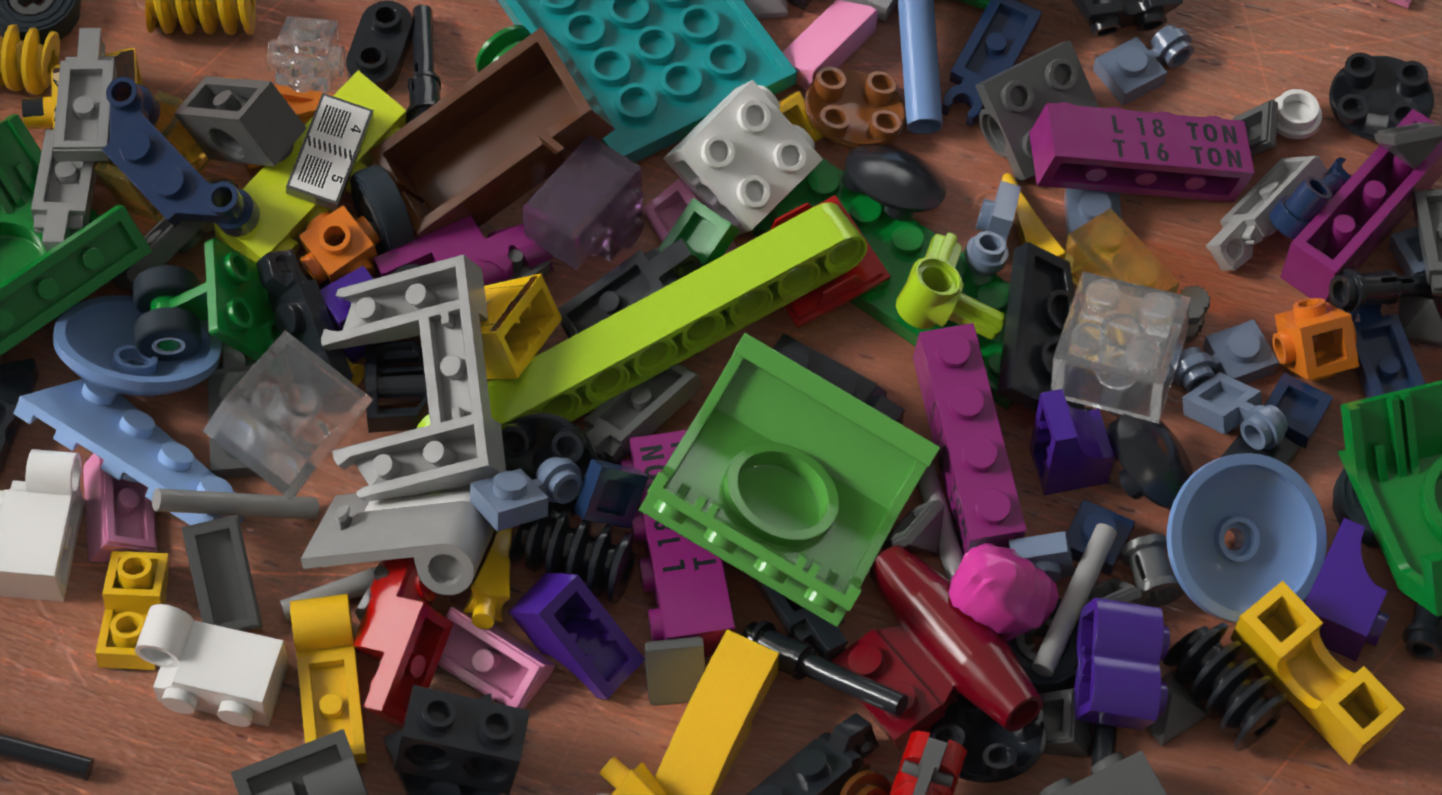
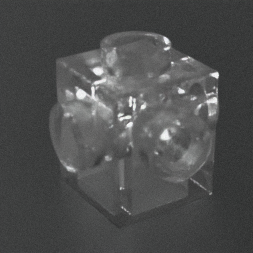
M287 16L277 40L271 39L268 45L267 68L270 71H275V84L289 86L297 92L313 90L329 93L334 78L342 77L345 47L339 46V21Z

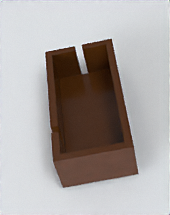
M540 27L369 152L375 163L382 166L394 181L405 203L411 225L415 233L422 237L470 215L476 225L480 227L568 164L563 156L569 151L578 157L614 131L615 128L567 49Z

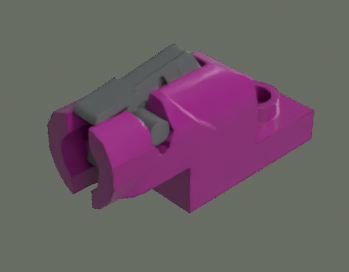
M471 215L373 258L376 278L393 274L404 265L416 264L423 266L464 254L482 268L484 286L536 274H542L544 278L554 269L549 261L553 259L551 248L535 221L529 220L517 226L493 231L485 239Z

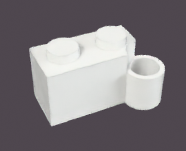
M32 449L27 460L25 481L13 480L9 490H0V596L64 602L85 505L80 488L82 463L79 453Z
M155 604L149 609L135 647V652L139 657L151 664L160 666L153 688L157 701L161 702L166 708L181 714H193L195 710L215 714L222 721L239 727H247L251 723L269 727L289 668L283 640L195 621L191 615L177 607Z

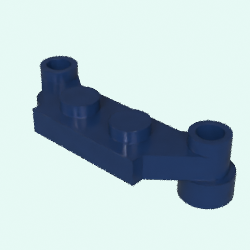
M118 77L111 81L106 90V97L110 103L109 143L102 149L111 161L174 227H177L182 221L216 223L224 233L230 236L240 237L250 233L256 227L260 218L259 207L246 191L236 188L229 182L208 183L154 127L160 116V104L146 87L136 84L129 77Z

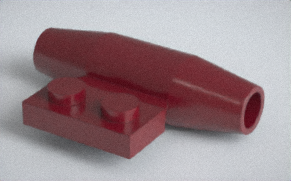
M896 545L883 551L874 560L869 574L899 625L876 631L873 628L832 659L831 662L907 695L908 704L904 713L900 717H896L859 699H856V701L899 751L907 745L912 732L926 731L945 716V711L956 691L1008 731H1018L1030 724L1040 713L1043 707V699L1009 644L990 627L976 622L971 616L962 613L959 608L953 607L949 597L951 581L901 545Z

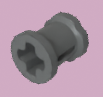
M1150 534L1140 536L1127 542L1121 548L1120 557L1122 563L1130 566L1136 586L1140 588L1142 597L1137 603L1138 605L1160 607L1175 601L1184 593L1174 575L1167 555V538L1165 535Z

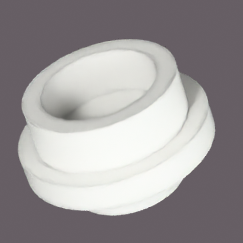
M1293 89L1284 92L1275 99L1278 102L1277 133L1289 139L1299 140L1308 138L1317 132L1322 120V111L1317 99L1311 93L1300 89Z

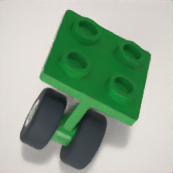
M213 238L204 244L206 282L199 285V280L193 272L173 265L148 268L139 273L134 279L133 302L136 309L142 313L134 326L135 346L145 357L150 359L152 356L158 357V361H175L193 355L202 344L200 321L208 320L209 332L218 340L276 373H281L289 368L288 349L282 334L276 326L275 315L271 307L272 303L268 301V290L261 285L256 262L217 238Z

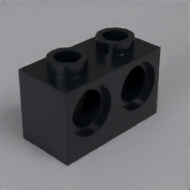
M413 685L403 723L394 771L510 795L521 761L530 710Z

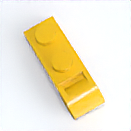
M348 593L290 601L305 743L344 729L357 764L367 763L355 647H353L354 634Z

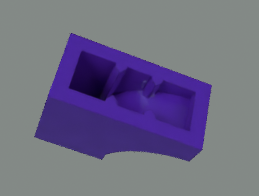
M1063 389L1040 393L1029 449L1043 494L1049 495L1107 484L1113 461H1117L1119 457L1116 446L1109 437L1108 428H1105L1100 410L1085 411L1069 406Z
M1344 518L1305 604L1323 622L1319 633L1326 649L1357 661L1365 642L1376 647L1390 615L1379 611L1387 590L1376 586L1369 577L1362 561L1361 540L1365 527Z
M545 573L508 611L541 654H547L564 665L586 685L596 698L608 699L645 660L578 574Z

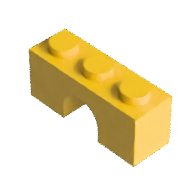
M1281 581L1240 615L1230 639L1233 642L1240 640L1244 644L1241 651L1249 659H1257L1258 664L1256 667L1265 676L1270 675L1273 678L1272 684L1281 693H1285L1288 696L1287 700L1350 766L1392 730L1405 711V708L1365 666L1354 673L1347 670L1334 659L1320 637L1319 630L1323 622L1284 581Z

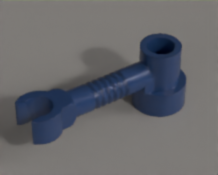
M1337 158L1321 180L1313 176H1306L1291 196L1285 195L1280 199L1269 213V218L1282 234L1294 240L1321 211L1325 204L1350 179L1352 175L1347 173L1342 167L1346 159Z

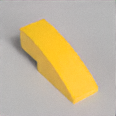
M728 629L726 630L686 707L656 773L655 779L667 795L717 794L752 730V719L778 674V652Z

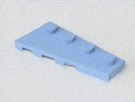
M84 379L22 395L14 410V415L29 424L38 418L56 429L53 439L71 451L78 448L80 444L102 458L104 461L100 469L117 480L124 479L130 482L142 483L148 487L145 497L151 501L156 488L236 493L226 480L213 474L193 456V453L187 447L177 443L158 427L151 416L138 410L120 393L99 387ZM170 512L189 525L234 516ZM239 516L240 523L243 522L245 516Z

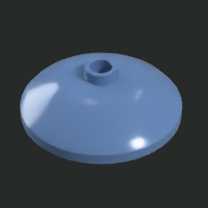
M133 295L102 296L79 302L58 317L53 334V345L56 353L74 373L94 385L131 396L172 394L197 385L207 379L217 369L222 348L221 341L210 334L208 322L200 321L202 344L193 355L175 361H158V357L152 356L151 359L145 357L135 346L134 326L142 313L136 309Z
M1241 453L1227 455L1199 468L1179 490L1172 504L1167 524L1166 538L1169 561L1181 588L1206 613L1231 623H1237L1240 615L1281 581H1284L1304 601L1309 595L1325 560L1327 547L1326 525L1322 509L1312 489L1291 467L1277 459L1261 454ZM1228 530L1235 537V543L1231 549L1226 546L1224 541Z

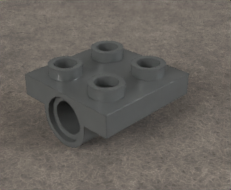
M1070 40L1046 49L975 85L985 107L979 114L982 133L992 150L997 155L1007 158L1017 181L1026 180L1035 175L1029 132L1046 103L1057 104L1067 102L1077 106L1099 107Z
M344 729L231 772L239 795H369Z

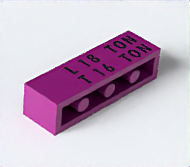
M1062 102L1057 104L1046 103L1029 132L1037 186L1234 203L1255 173L1245 121L1222 119L1217 116L1175 115L1164 111L1156 113L1131 111L1119 107L1077 106L1072 103Z
M1412 109L1398 126L1418 122L1437 123ZM1442 140L1415 170L1379 145L1292 241L1280 278L1309 298L1325 299V302L1329 303L1331 300L1329 285L1332 278L1344 269L1358 270L1413 208L1414 191L1429 190L1442 175Z
M974 323L919 332L912 358L933 443L940 447L936 455L963 556L971 548L984 543L1010 548L1009 540L1023 538L1027 529Z
M687 430L629 438L630 460L620 461V465L637 468L649 476L634 519L632 520L631 531L634 543L644 542L647 558L638 559L643 593L653 592L656 609H649L647 611L651 640L661 641L700 637L703 638L704 657L713 656L726 630L735 632L722 559L639 511L648 495L647 491L658 472L663 470Z

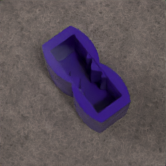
M1094 598L1081 608L1077 631L1078 668L1074 688V713L1076 720L1143 730L1156 722L1157 718L1164 713L1168 699V688L1166 683L1161 681L1159 663L1168 653L1170 630L1167 626H1164L1162 608L1102 598Z

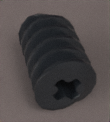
M548 502V517L519 526L509 552L511 563L520 562L525 557L526 568L533 572L539 571L545 566L546 573L578 574L584 583L587 581V587L596 598L608 589V601L613 605L620 601L630 582L635 566L636 554L632 552V534L627 533L616 546L611 543L613 527L608 524L596 537L591 535L592 521L582 520L576 528L570 527L572 511L569 508H565L555 520L550 519L551 502Z
M1226 623L1218 624L1212 628L1207 626L1197 628L1181 638L1168 650L1163 663L1169 667L1178 665L1175 671L1176 679L1183 684L1193 682L1190 688L1191 697L1196 701L1208 700L1205 705L1206 715L1212 719L1223 717L1219 725L1221 733L1228 737L1238 735L1234 743L1236 751L1245 750L1259 741L1276 725L1281 717L1280 710L1286 703L1288 696L1285 693L1278 694L1269 699L1265 696L1266 691L1273 682V678L1270 675L1255 681L1250 678L1258 664L1256 658H1250L1239 664L1237 663L1235 658L1244 644L1240 640L1225 646L1220 643L1229 628Z

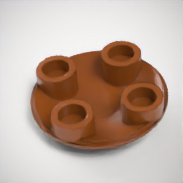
M826 66L817 72L815 80L810 84L805 95V111L811 124L824 137L844 147L854 149L861 145H889L901 135L906 124L905 106L901 97L896 92L897 82L892 75L883 71H874L869 74L858 70H840L836 67Z

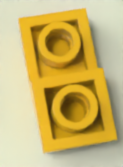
M111 552L102 593L105 611L95 652L98 668L156 669V665L143 660L136 654L135 647L150 607L155 604L166 605L169 553Z

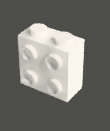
M753 80L735 88L663 158L706 207L740 229L737 236L751 231L823 160L814 150L815 143L811 136L800 126L792 125L779 110L780 104L774 94L764 86L757 85Z

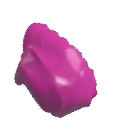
M984 543L971 548L964 555L958 569L951 578L949 597L953 607L959 608L962 613L971 616L976 622L990 627L996 633H1004L1001 637L1008 642L1026 632L1039 628L1045 623L1056 607L1058 591L1057 585L1050 576L1046 575L1043 570L1035 567L1031 561L1021 557L1015 549Z

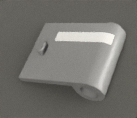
M470 486L373 501H364L356 493L335 495L304 551L301 563L303 569L414 557L419 578L427 588L438 594L455 595L466 590L472 583L495 528L470 502Z

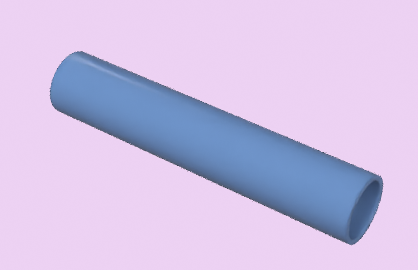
M898 0L906 127L909 132L915 134L934 133L943 127L934 0Z

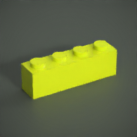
M359 70L334 95V97L374 110L373 119L350 179L354 173L370 167L375 162L369 151L404 127L406 121V109ZM312 118L305 124L306 130L293 144L294 148L291 154L283 161L277 163L276 166L265 165L242 189L251 196L259 207L260 218L256 227L244 236L234 237L224 233L214 223L215 237L254 262H257L269 252L293 249L296 254L300 248L298 243L300 240L299 235L306 231L307 225L318 215L324 212L332 213L335 211L286 194V185ZM349 179L345 192L348 191L351 194V184Z

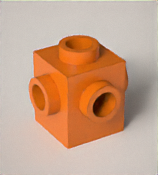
M344 205L332 213L324 212L318 215L307 225L306 231L299 235L306 251V255L300 258V261L312 279H316L318 285L324 281L331 284L362 266L366 268L372 277L375 275L373 258L378 256L375 246L381 240L364 216L354 220Z
M1309 298L1297 301L1292 305L1293 310L1275 314L1277 333H1274L1272 337L1273 349L1278 361L1287 369L1300 375L1305 380L1319 381L1331 378L1338 372L1359 367L1356 349L1357 334L1351 314L1325 302V299Z

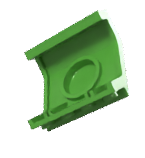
M744 333L697 416L663 470L658 472L647 491L648 495L639 511L838 627L846 611L851 610L861 593V585L890 530L940 447L747 333Z

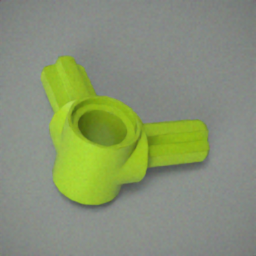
M948 232L946 236L934 235L925 257L918 259L913 264L907 282L896 299L898 314L905 322L919 329H931L937 325L943 327L948 319L959 325L974 323L977 334L988 339H995L1004 325L1006 316L1004 313L961 293L964 283L955 267L960 257L962 246L956 242L957 236L951 232Z

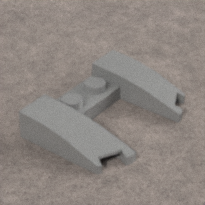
M463 254L339 288L335 296L352 304L343 330L333 331L324 329L321 337L322 347L327 350H335L420 335L430 416L429 426L332 450L333 459L339 467L346 469L355 464L369 484L356 492L358 497L364 501L432 493L470 486L472 482L493 477L500 472L506 471L501 424L491 418L480 321L488 320L482 268Z

